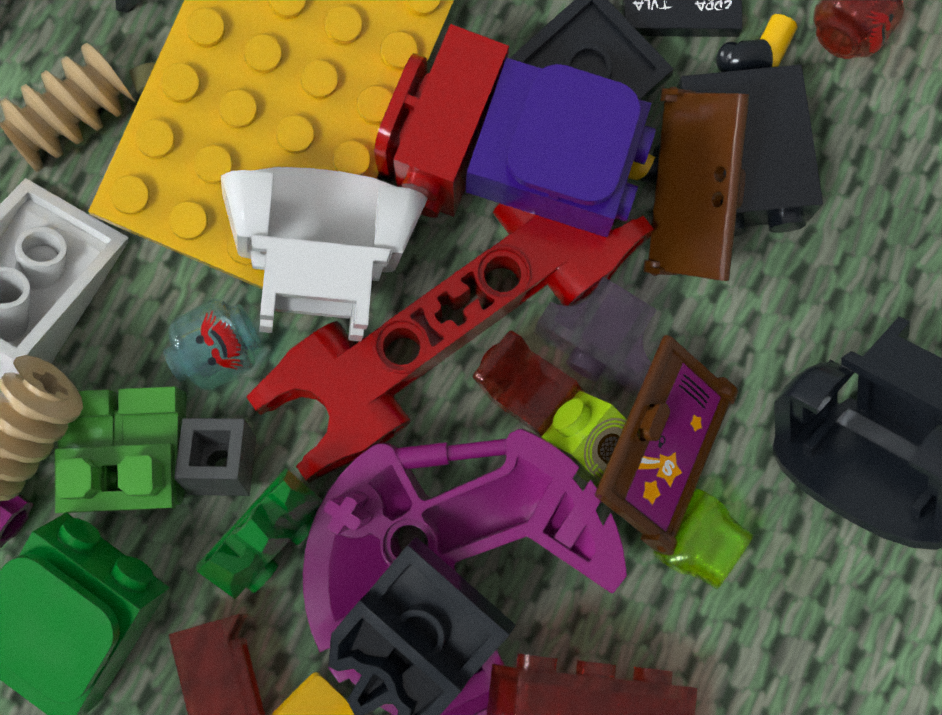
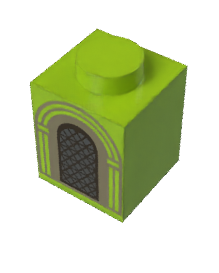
M579 390L572 400H569L558 409L554 415L553 423L541 438L552 443L580 466L576 473L587 483L591 479L598 487L627 419L612 404Z

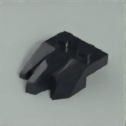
M415 537L332 632L328 667L336 671L354 669L362 675L347 699L354 715H367L384 704H393L398 710L397 715H440L463 690L470 678L508 638L516 624L422 541Z

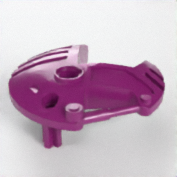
M517 429L509 433L507 439L448 445L447 442L397 448L389 443L376 444L357 457L340 474L327 492L312 523L303 563V596L312 636L319 652L330 649L332 632L403 551L399 545L398 535L401 528L405 525H413L420 528L427 536L428 548L454 571H456L454 565L458 561L527 536L613 594L627 576L623 544L614 517L610 512L602 525L596 512L601 501L594 495L597 486L590 479L584 490H582L573 479L580 466L552 443L524 429ZM506 455V461L502 467L432 497L424 492L411 470L450 465V461ZM496 650L440 715H531L498 650ZM328 667L339 683L350 679L356 685L362 676L354 669L336 671ZM393 704L380 706L389 712L386 715H397L398 713Z

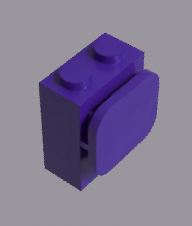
M506 57L467 170L466 193L607 238L614 220L619 219L626 222L632 208L638 185L628 183L627 179L633 162L645 165L655 136L656 128L645 125L652 103L638 99L636 93L621 82L561 64L550 65L542 69Z

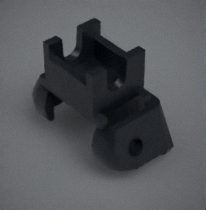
M899 316L864 356L850 351L841 357V365L831 359L828 362L818 363L796 375L783 388L774 402L775 438L773 456L781 471L799 489L848 521L886 540L911 548L938 550L942 548V358L907 341L910 321ZM854 373L858 374L857 401L849 397L842 403H837L838 391Z

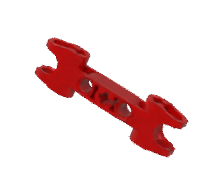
M499 203L494 209L493 214L509 235L414 301L357 344L348 340V333L338 321L321 327L292 347L279 364L246 398L260 415L268 411H274L283 404L301 397L317 400L326 407L329 415L327 433L317 446L304 455L302 461L296 465L304 479L311 483L333 470L353 462L370 447L380 443H387L409 425L411 419L394 397L400 391L546 286H549L566 310L577 305L608 283L626 259L650 238L654 228L642 216L638 219L630 220L621 227L610 230L606 238ZM505 268L511 270L516 275L519 284L508 292H498L487 285L485 277L494 269ZM472 285L477 299L463 310L464 324L457 326L451 319L441 324V307L448 304L453 310L460 309L470 301L469 286ZM480 303L483 304L486 307V309L483 310L481 308ZM398 338L414 340L420 347L418 356L408 364L398 365L392 363L386 358V350L392 341Z

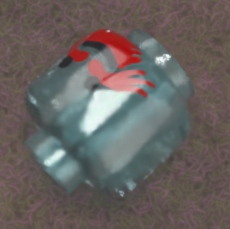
M212 299L175 318L171 322L169 327L171 346L163 349V353L170 370L180 382L189 378L200 389L213 390L254 368L256 361L255 350L261 348L262 344L250 317L240 304L231 307L223 300Z

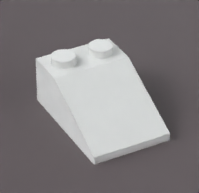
M26 178L0 204V379L4 373L14 372L19 374L13 364L15 358L19 356H33L49 363L53 362L129 239L126 235Z

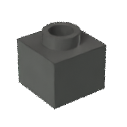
M216 418L182 419L175 480L188 495L250 496L256 436L246 420ZM227 458L226 467L215 466L220 459Z

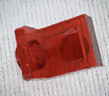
M510 330L498 344L488 349L481 360L480 366L473 374V379L494 404L539 436H542L553 423L554 415L563 404L572 400L579 390L584 392L575 379L532 352L522 336L513 330Z

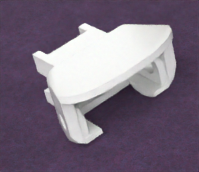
M273 167L252 171H230L221 175L222 197L237 253L241 257L251 259L253 269L264 270L259 332L272 333L274 311L348 318L350 319L348 340L361 341L364 329L368 327L372 281H379L382 272H393L396 270L428 198L416 190L396 187L373 177L333 170Z

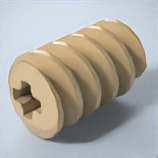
M88 43L81 47L86 64L84 67L67 56L61 60L66 77L65 80H60L47 70L41 73L46 91L43 95L27 84L21 87L25 107L20 108L7 98L0 101L5 120L0 122V127L36 172L44 168L39 153L40 149H43L55 158H59L63 155L59 140L60 135H63L75 144H79L84 141L79 126L80 121L98 131L103 128L99 108L103 107L114 116L119 117L123 114L118 95L122 93L135 102L103 55Z
M27 355L16 357L13 364L19 374L14 372L4 373L0 379V501L10 500L19 495L26 483L25 480L33 477L40 465V461L49 456L54 447V442L62 439L69 427L68 423L75 421L83 409L82 397L70 379L53 364L38 357Z

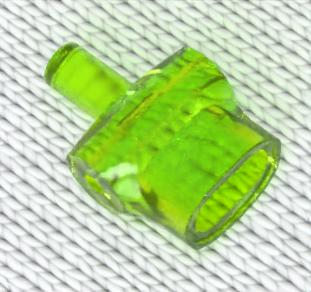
M696 489L675 538L678 544L674 554L669 556L653 550V555L672 570L682 575L693 576L717 590L730 574L754 535L733 519L726 506L718 499L703 490Z

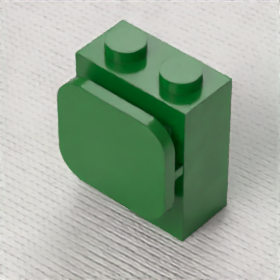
M67 512L32 531L19 556L8 561L0 570V680L46 715H86L98 705L170 587L156 578L150 567L143 561L135 557L126 556L101 538L99 531L92 524L85 520L74 518Z

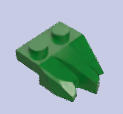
M285 468L196 565V571L234 599L245 588L255 593L278 568L279 564L273 558L288 541L291 540L297 546L309 535L317 513L316 510L320 507L323 500L291 471Z

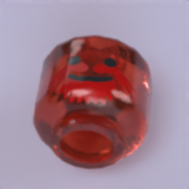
M820 0L815 7L813 16L817 39L823 48L836 57L842 59L870 57L880 50L899 26L904 16L905 7L903 0Z

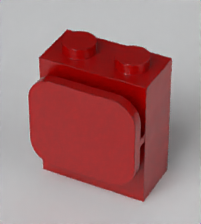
M450 24L430 73L427 71L426 57L413 53L408 59L380 124L374 145L378 175L388 179H392L396 175L397 187L410 188L426 196L428 199L421 215L431 218H437L440 212L452 217L455 216L466 189L467 170L506 57L508 58L509 45Z

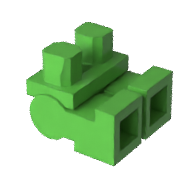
M176 386L118 389V393L109 389L78 391L82 397L83 409L75 421L68 423L69 427L62 439L58 440V448L55 449V513L176 508V505H181L185 490L175 480V470L182 419L186 418L187 393Z

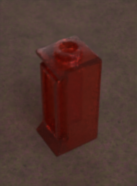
M237 614L168 634L188 715H266L246 638L237 639L249 614Z

